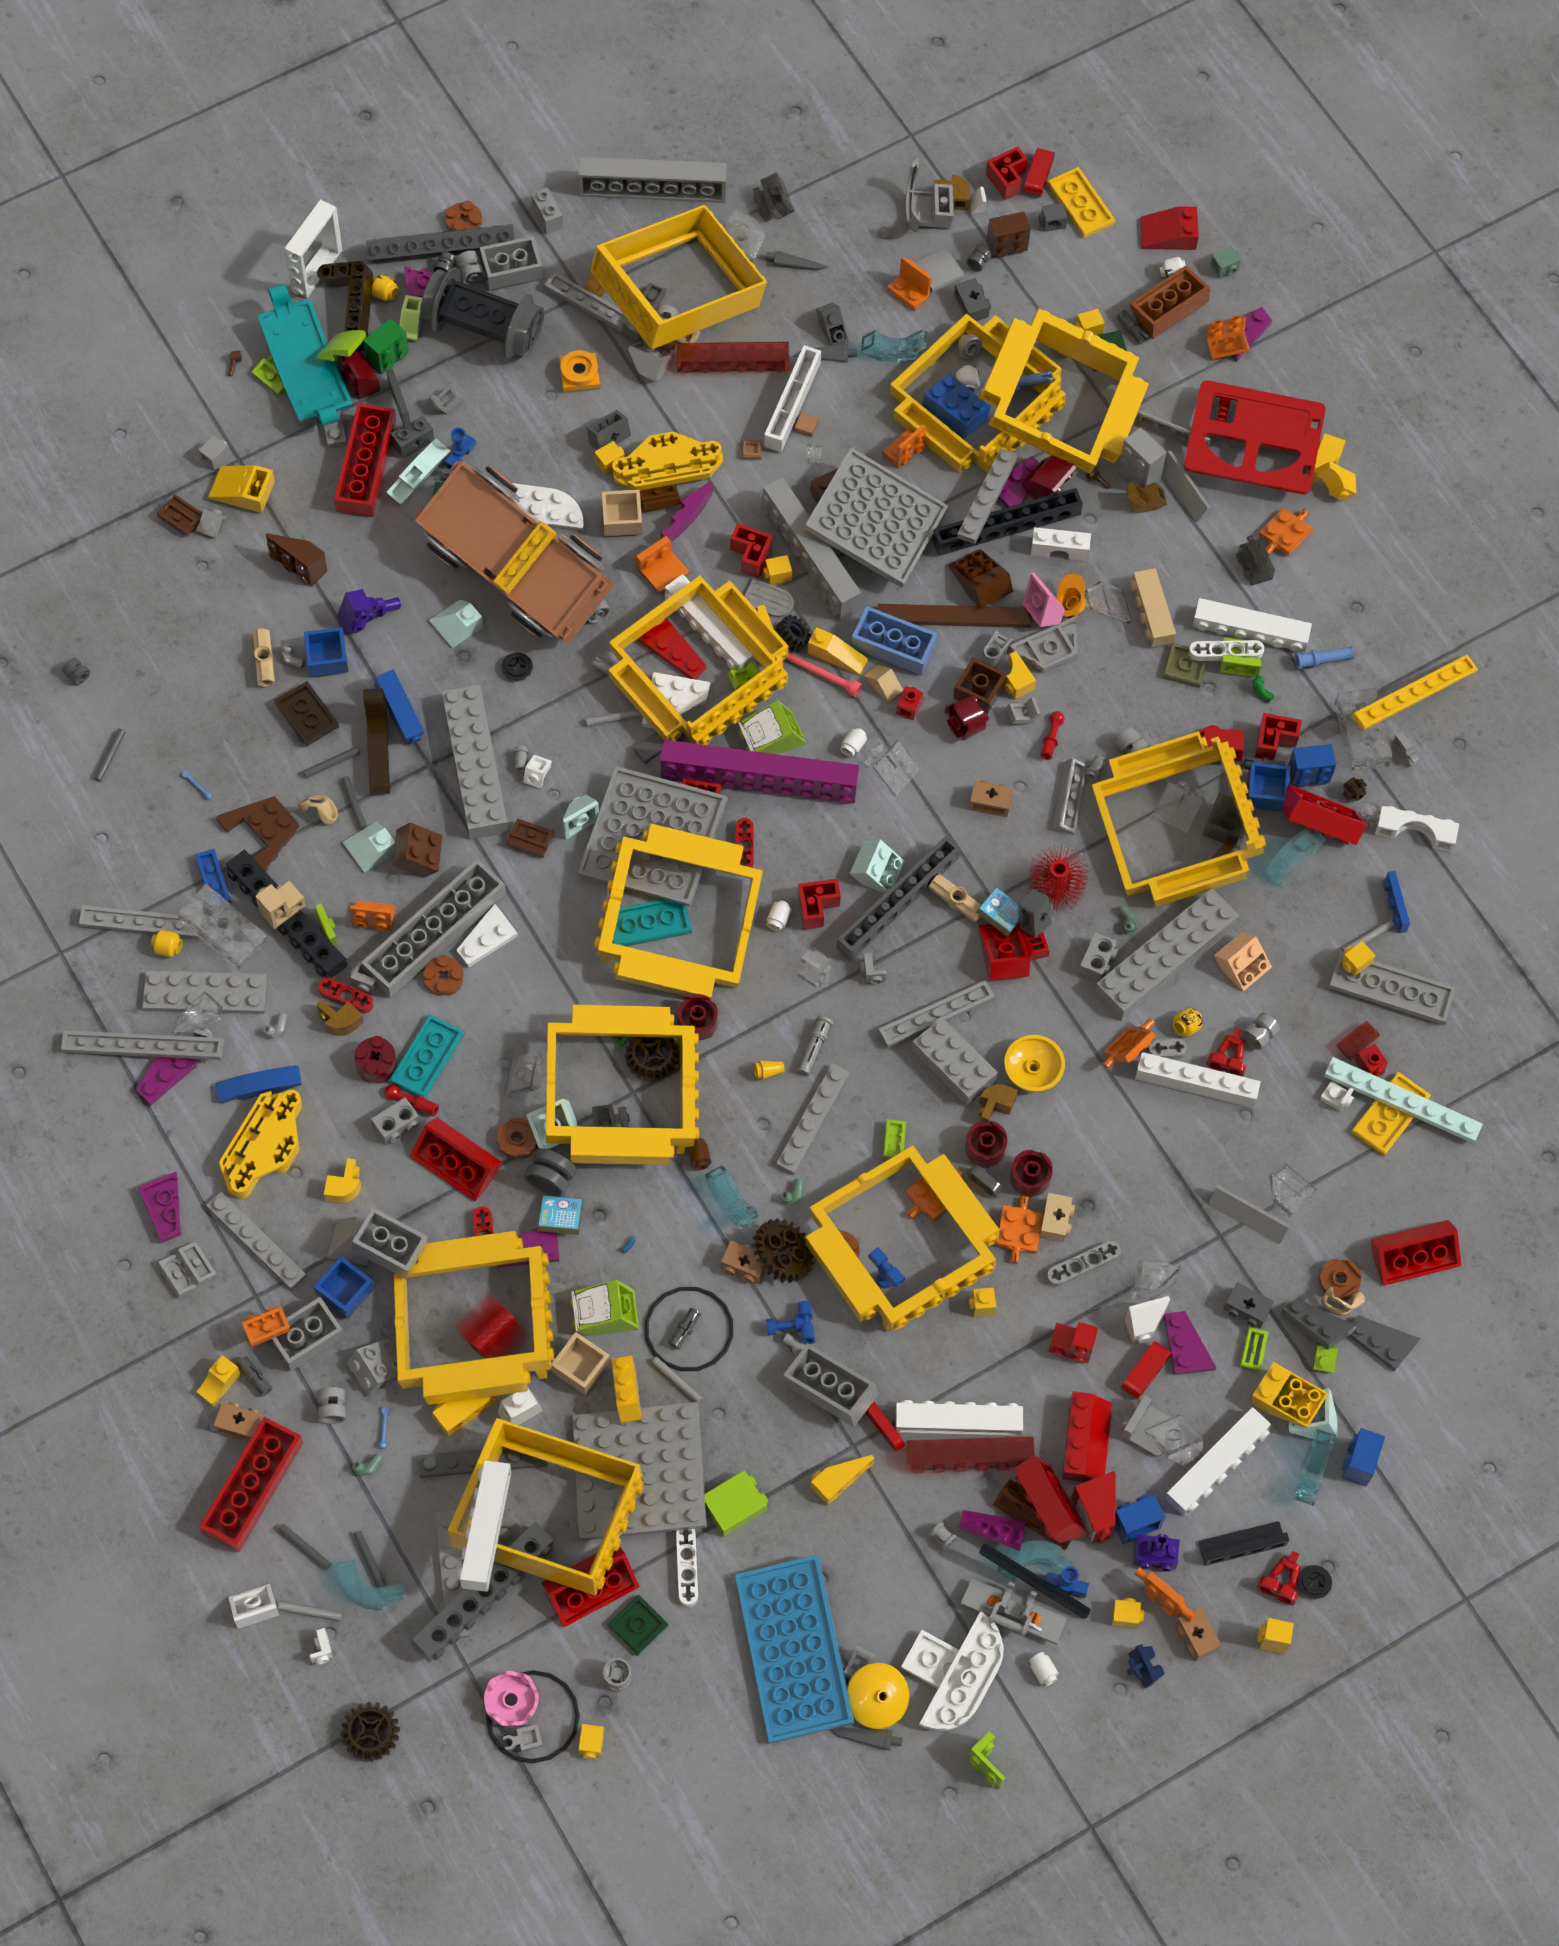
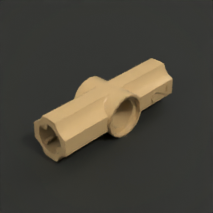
M260 628L253 631L254 656L258 686L265 688L275 684L274 661L270 631Z
M940 874L936 875L928 888L948 902V906L951 909L960 911L974 923L978 922L982 917L976 911L981 904L967 895L964 888L955 886ZM958 896L962 900L956 901L953 897Z

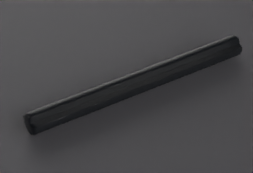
M983 1544L981 1546L979 1554L1081 1618L1085 1619L1089 1616L1091 1609L990 1545Z

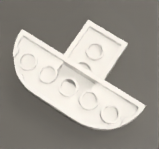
M512 483L518 488L516 492L520 499L518 504L539 521H543L549 527L583 531L584 521L581 509L571 496L557 489Z
M980 1611L960 1650L924 1630H921L901 1669L938 1689L919 1726L935 1731L951 1730L966 1723L980 1706L1000 1668L1004 1650L999 1629L994 1622H988L989 1617Z

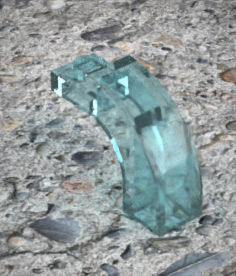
M922 329L905 338H891L874 330L862 336L861 353L883 362L901 363L919 358V352L927 348L928 332Z
M1308 829L1302 830L1275 855L1272 863L1263 874L1276 886H1280L1304 858L1315 854L1326 839L1316 830L1315 832Z
M721 1165L704 1175L719 1205L736 1227L749 1225L755 1218L759 1217L756 1209L744 1200L729 1170Z
M1316 1428L1296 1485L1295 1500L1314 1506L1327 1462L1333 1450L1336 1435Z
M1035 1540L1022 1543L1021 1551L1011 1549L1006 1554L1007 1557L1025 1568L1029 1565L1040 1563L1062 1573V1570L1067 1566L1075 1567L1069 1558L1059 1556L1062 1549L1060 1546L1047 1541ZM998 1566L997 1572L1015 1583L1017 1577Z
M355 1559L334 1564L341 1589L352 1602L363 1608L385 1610L388 1609L386 1601L398 1602L407 1596L404 1583L381 1588L365 1584L359 1577Z

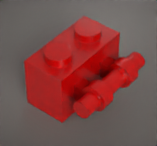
M1204 729V736L1208 747L1212 746V738L1219 737L1221 743L1228 741L1229 747L1234 748L1237 757L1234 761H1242L1244 749L1243 730Z

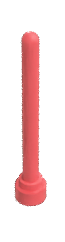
M788 653L785 659L846 688L848 694L855 698L861 691L862 683L856 680L847 681Z

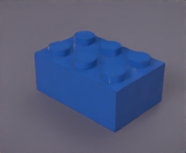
M949 373L924 393L922 406L963 440L988 419L991 405L980 399L979 396Z

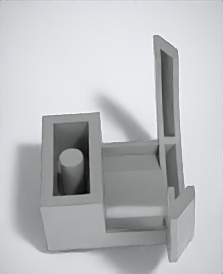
M917 158L911 164L908 175L905 203L906 222L913 232H916L919 226L950 228L954 216L953 185L934 184L932 192L914 191L919 169V158Z

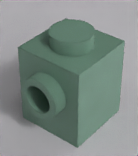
M1228 247L1212 254L1210 266L1220 279L1224 276L1235 274L1239 269L1241 258L1238 252H1235L1232 247Z

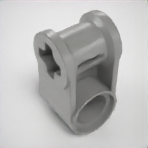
M996 630L984 648L982 662L996 667L1009 651V647L1013 644L1014 639H1008L1001 635L1000 631Z

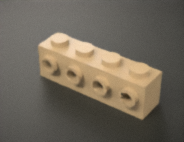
M1156 568L1134 572L1132 580H1130V588L1132 592L1135 591V604L1137 608H1140V620L1146 627V640L1150 641L1151 647L1174 643L1176 632Z

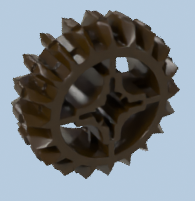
M634 1037L635 1040H629L630 1046H626V1052L628 1053L625 1054V1059L628 1060L626 1065L631 1067V1073L637 1072V1078L643 1075L646 1082L648 1077H650L654 1083L655 1077H659L662 1081L663 1075L669 1077L670 1071L676 1070L675 1065L679 1064L678 1057L680 1052L677 1051L678 1044L674 1043V1038ZM662 1047L667 1050L669 1054L668 1059L664 1058V1055L661 1053ZM637 1051L644 1057L642 1064L636 1058Z
M367 1702V1708L365 1709L362 1704H359L360 1711L357 1712L352 1708L351 1713L353 1717L346 1715L345 1719L349 1723H342L341 1725L342 1728L346 1729L341 1732V1737H347L342 1743L343 1745H349L346 1749L348 1753L354 1751V1758H357L361 1753V1761H365L366 1757L369 1756L370 1762H374V1755H377L378 1759L381 1760L383 1759L382 1752L390 1755L388 1747L396 1748L395 1743L392 1741H399V1736L394 1734L400 1732V1727L395 1726L399 1723L398 1719L393 1718V1711L387 1713L388 1707L386 1705L379 1710L380 1704L376 1702L374 1708H372L371 1702ZM377 1716L381 1719L369 1722L364 1717ZM358 1722L362 1730L354 1741L353 1730ZM387 1723L388 1734L385 1740L382 1741L379 1732L383 1729V1725ZM366 1727L368 1729L371 1728V1730L374 1728L375 1737L373 1735L370 1736V1734L367 1736ZM373 1742L376 1744V1747L365 1748L360 1745Z

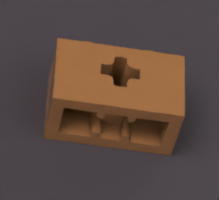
M974 781L969 810L1008 817L1013 788L1003 784H990L987 781Z
M732 1240L730 1241L721 1260V1269L726 1274L731 1276L738 1275L748 1283L753 1284L755 1282L759 1284L765 1269H761L763 1263L756 1261L760 1258L759 1255L753 1253L756 1250Z
M222 1402L213 1426L218 1433L249 1442L261 1423L263 1416L256 1409L249 1408L246 1410L236 1403L229 1402L226 1404Z
M1201 1607L1192 1611L1196 1616L1191 1622L1183 1615L1178 1618L1177 1626H1175L1180 1638L1183 1637L1187 1643L1185 1647L1190 1657L1194 1656L1196 1661L1219 1651L1222 1646ZM1194 1631L1196 1634H1201L1200 1638L1197 1636L1193 1637Z

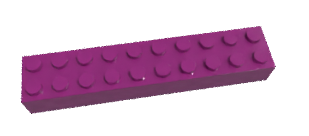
M664 740L661 755L662 779L683 781V778L721 784L726 789L739 788L744 791H762L765 794L777 793L787 797L793 795L804 799L816 798L825 802L839 801L842 804H855L859 765Z

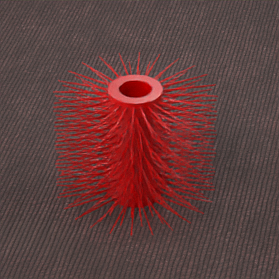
M1061 851L1057 859L1056 857L1054 858V855L1051 857L1046 855L1047 858L1044 856L1042 859L1048 862L1047 864L1040 860V864L1038 866L1037 863L1035 866L1033 864L1031 866L1033 867L1032 870L1029 871L1032 873L1028 875L1031 876L1028 879L1030 880L1028 885H1031V888L1035 887L1033 888L1035 890L1037 888L1038 892L1042 893L1044 891V894L1050 898L1049 904L1051 899L1052 902L1054 899L1053 911L1055 904L1056 907H1059L1060 902H1062L1061 905L1063 904L1065 908L1063 902L1065 899H1070L1074 903L1068 896L1079 899V894L1081 893L1082 895L1084 893L1082 890L1086 888L1083 886L1086 884L1084 880H1087L1085 876L1088 875L1079 869L1082 866L1080 864L1078 866L1077 861H1075L1078 857L1072 860L1066 858L1068 852H1066L1064 859L1062 856V860Z
M489 1300L487 1305L484 1304L486 1306L484 1309L480 1307L486 1314L485 1316L477 1311L479 1313L478 1317L474 1315L473 1319L470 1318L469 1322H465L467 1324L465 1327L461 1325L467 1332L466 1334L457 1328L468 1342L466 1344H469L484 1359L504 1356L498 1347L507 1352L505 1350L506 1346L514 1345L516 1340L520 1342L517 1338L522 1336L517 1330L519 1329L525 1333L520 1327L521 1325L518 1324L519 1322L515 1320L516 1318L494 1300Z

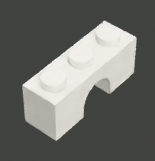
M1034 527L1031 555L1050 557V553L1053 551H1064L1069 554L1070 560L1088 561L1091 533Z

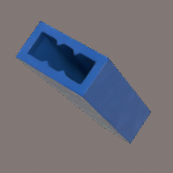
M392 669L376 676L374 687L375 689L383 688L386 709L404 742H411L413 744L421 740L424 730L395 670Z

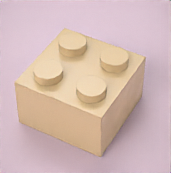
M640 490L602 492L604 536L642 534Z
M575 1332L551 1363V1372L586 1395L610 1364V1355Z

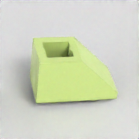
M406 295L404 299L400 327L406 331L407 340L417 341L423 321L420 316L422 298Z

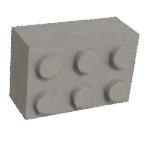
M534 236L480 247V258L489 290L543 279L542 263Z
M1140 427L1124 439L1118 470L1124 478L1135 482L1141 488L1154 482L1158 484L1161 480L1167 452Z
M372 1208L352 1241L351 1250L407 1279L427 1245L428 1236Z
M321 1297L286 1318L291 1331L272 1338L270 1341L290 1371L345 1337L342 1328Z

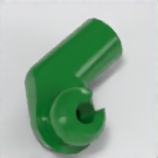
M1257 675L1251 683L1255 694L1270 703L1275 694L1264 689L1262 684L1265 682V679Z

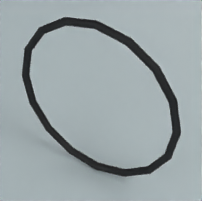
M679 1287L664 1293L651 1306L645 1320V1339L652 1354L668 1367L679 1371H700L714 1365L727 1353L733 1339V1319L726 1304L713 1292L699 1287ZM679 1291H699L712 1296L723 1306L729 1319V1338L724 1350L713 1361L699 1367H680L665 1361L655 1351L649 1338V1320L654 1308L665 1297Z
M535 1670L522 1672L527 1675L534 1674L550 1677L566 1689L573 1700L576 1715L572 1734L564 1746L553 1754L536 1759L517 1757L509 1751H505L494 1736L490 1717L486 1714L489 1736L501 1752L516 1761L537 1763L551 1760L567 1749L577 1733L580 1718L577 1699L568 1685L551 1673Z

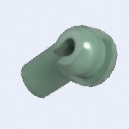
M1124 905L1119 910V913L1125 918L1124 930L1127 933H1133L1137 929L1138 917Z
M794 1179L793 1190L781 1194V1200L784 1204L792 1205L802 1198L804 1180Z
M375 1453L369 1462H354L352 1469L359 1476L371 1475L376 1471L384 1458Z

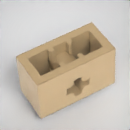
M1048 1193L1040 1238L1064 1242L1065 1236H1070L1072 1224H1068V1220L1074 1214L1075 1205L1071 1204L1073 1197ZM1056 1215L1060 1216V1220H1056Z

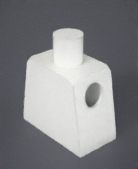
M528 1388L526 1392H517L503 1399L500 1402L498 1415L502 1420L519 1425L541 1413L543 1409Z

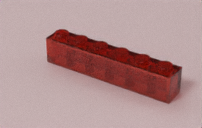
M789 341L677 343V372L726 373L738 371L743 373L747 371H789Z
M1033 1436L906 1441L907 1471H912L915 1474L924 1473L925 1470H933L935 1473H943L946 1470L965 1472L967 1469H975V1471L982 1472L987 1471L988 1468L1006 1471L1009 1468L1017 1467L1032 1455H1035Z

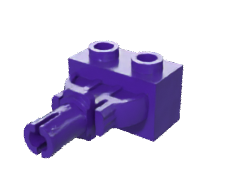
M363 589L345 593L337 616L346 634L358 633L364 630L366 623L374 618L383 617L387 611L400 609L401 601L398 597L388 600L367 597Z
M1137 1534L1134 1545L1133 1565H1138L1141 1569L1156 1567L1164 1572L1175 1570L1178 1565L1180 1539L1169 1538L1166 1534L1163 1537L1161 1536L1162 1534L1157 1536Z

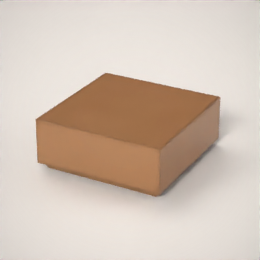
M801 412L795 426V431L812 437L819 418Z
M742 440V460H761V440Z

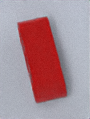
M1041 148L1036 149L1023 192L1042 196L1055 152Z
M1154 1341L1120 1388L1134 1398L1139 1399L1168 1361L1172 1352Z

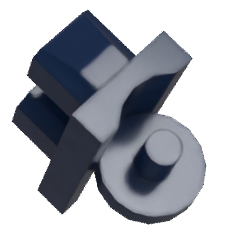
M1140 1644L1128 1653L1130 1657L1128 1662L1131 1668L1126 1672L1128 1675L1135 1674L1137 1680H1141L1145 1689L1151 1687L1165 1674L1162 1666L1156 1665L1153 1667L1150 1660L1155 1657L1152 1646L1143 1647Z

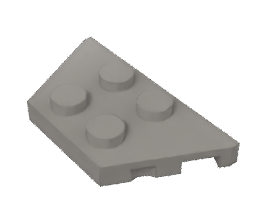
M1074 616L1060 624L1013 643L1009 649L1011 652L1016 651L1020 658L1042 672L1076 658L1078 654L1076 618Z

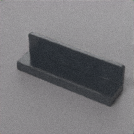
M1277 1521L1200 1540L1198 1544L1204 1564L1208 1566L1287 1546L1289 1537L1287 1532L1283 1533L1280 1522Z

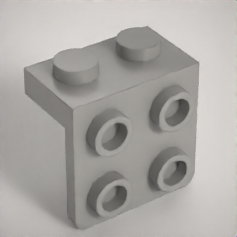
M389 1339L356 1349L347 1362L351 1372H353L368 1397L374 1395L383 1383L398 1378L397 1350Z
M1144 1395L1142 1400L1137 1399L1132 1408L1134 1411L1131 1418L1127 1416L1122 1425V1428H1124L1122 1437L1158 1457L1161 1455L1178 1423L1173 1418L1150 1406L1152 1399Z

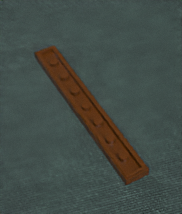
M877 605V610L915 625L1031 627V614L1025 607L984 606L980 608L979 606Z

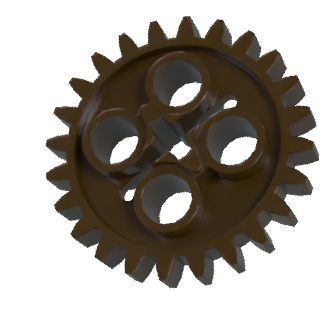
M779 1218L774 1221L770 1219L756 1230V1235L753 1237L756 1242L752 1246L757 1248V1250L753 1253L759 1255L760 1258L756 1261L763 1263L761 1269L767 1268V1275L774 1274V1280L780 1277L782 1283L786 1280L788 1283L798 1282L812 1270L811 1266L814 1265V1262L811 1259L814 1256L806 1246V1240L804 1239L806 1233L800 1234L799 1226L795 1229L793 1228V1222L787 1225L786 1219L780 1222ZM776 1252H780L778 1255L772 1256Z

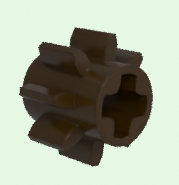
M1353 777L1343 785L1345 789L1342 794L1348 801L1350 799L1359 801L1367 793L1365 791L1367 784L1362 778L1356 779Z

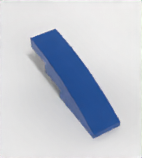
M298 1065L274 1068L217 1082L218 1102L223 1104L238 1098L246 1100L262 1093L272 1091V1094L300 1086L302 1085L300 1068Z

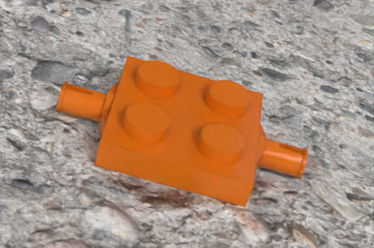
M1282 508L1259 532V536L1269 544L1263 549L1264 555L1269 556L1276 549L1290 556L1313 532V527L1303 521L1309 515L1306 509H1303L1296 516Z
M1148 1018L1142 1026H1129L1103 1051L1107 1060L1102 1065L1109 1069L1118 1061L1126 1063L1134 1061L1137 1055L1147 1048L1156 1037L1153 1031L1149 1030L1155 1025L1154 1021Z
M957 1169L956 1171L962 1177L963 1173ZM923 1177L906 1190V1195L915 1205L906 1212L910 1219H913L919 1212H922L934 1222L947 1211Z
M1020 1196L1019 1207L1003 1205L1001 1210L999 1238L996 1246L1005 1247L1012 1251L1010 1263L1014 1262V1264L1019 1263L1020 1253L1036 1254L1038 1250L1043 1213L1027 1209L1029 1199L1027 1196Z
M1141 1567L1137 1569L1135 1575L1144 1582L1146 1596L1151 1601H1157L1162 1605V1609L1169 1616L1174 1615L1176 1618L1183 1614L1190 1622L1195 1618L1196 1614L1184 1603L1185 1599L1153 1572L1148 1575Z

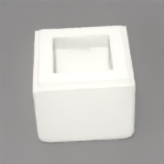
M983 187L977 189L970 196L971 213H983L986 210L987 201Z

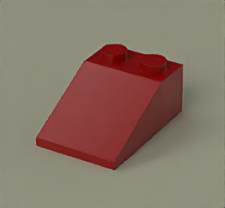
M1178 206L1140 216L1141 249L1196 250L1199 238L1197 207Z
M991 924L979 925L984 960L990 981L1030 977L1031 958L1019 924L1015 926L1008 936Z

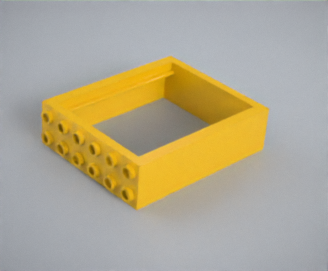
M706 205L597 245L590 272L651 350L759 307L767 284L765 277L759 273L755 265L747 258L744 251L739 248L734 239L727 233L723 225L719 223ZM697 238L739 291L663 321L621 267Z
M496 1418L447 1530L452 1548L462 1551L463 1547H467L466 1530L472 1523L470 1511L471 1507H475L476 1501H474V1491L480 1485V1481H478L479 1469L483 1468L484 1461L498 1462L503 1448L623 1486L624 1489L589 1574L497 1544L494 1562L596 1596L598 1589L601 1590L604 1586L606 1570H610L612 1566L613 1552L619 1549L621 1543L620 1535L628 1527L629 1520L627 1518L629 1513H633L635 1510L636 1496L642 1493L644 1482H642L643 1474L641 1473L640 1465Z

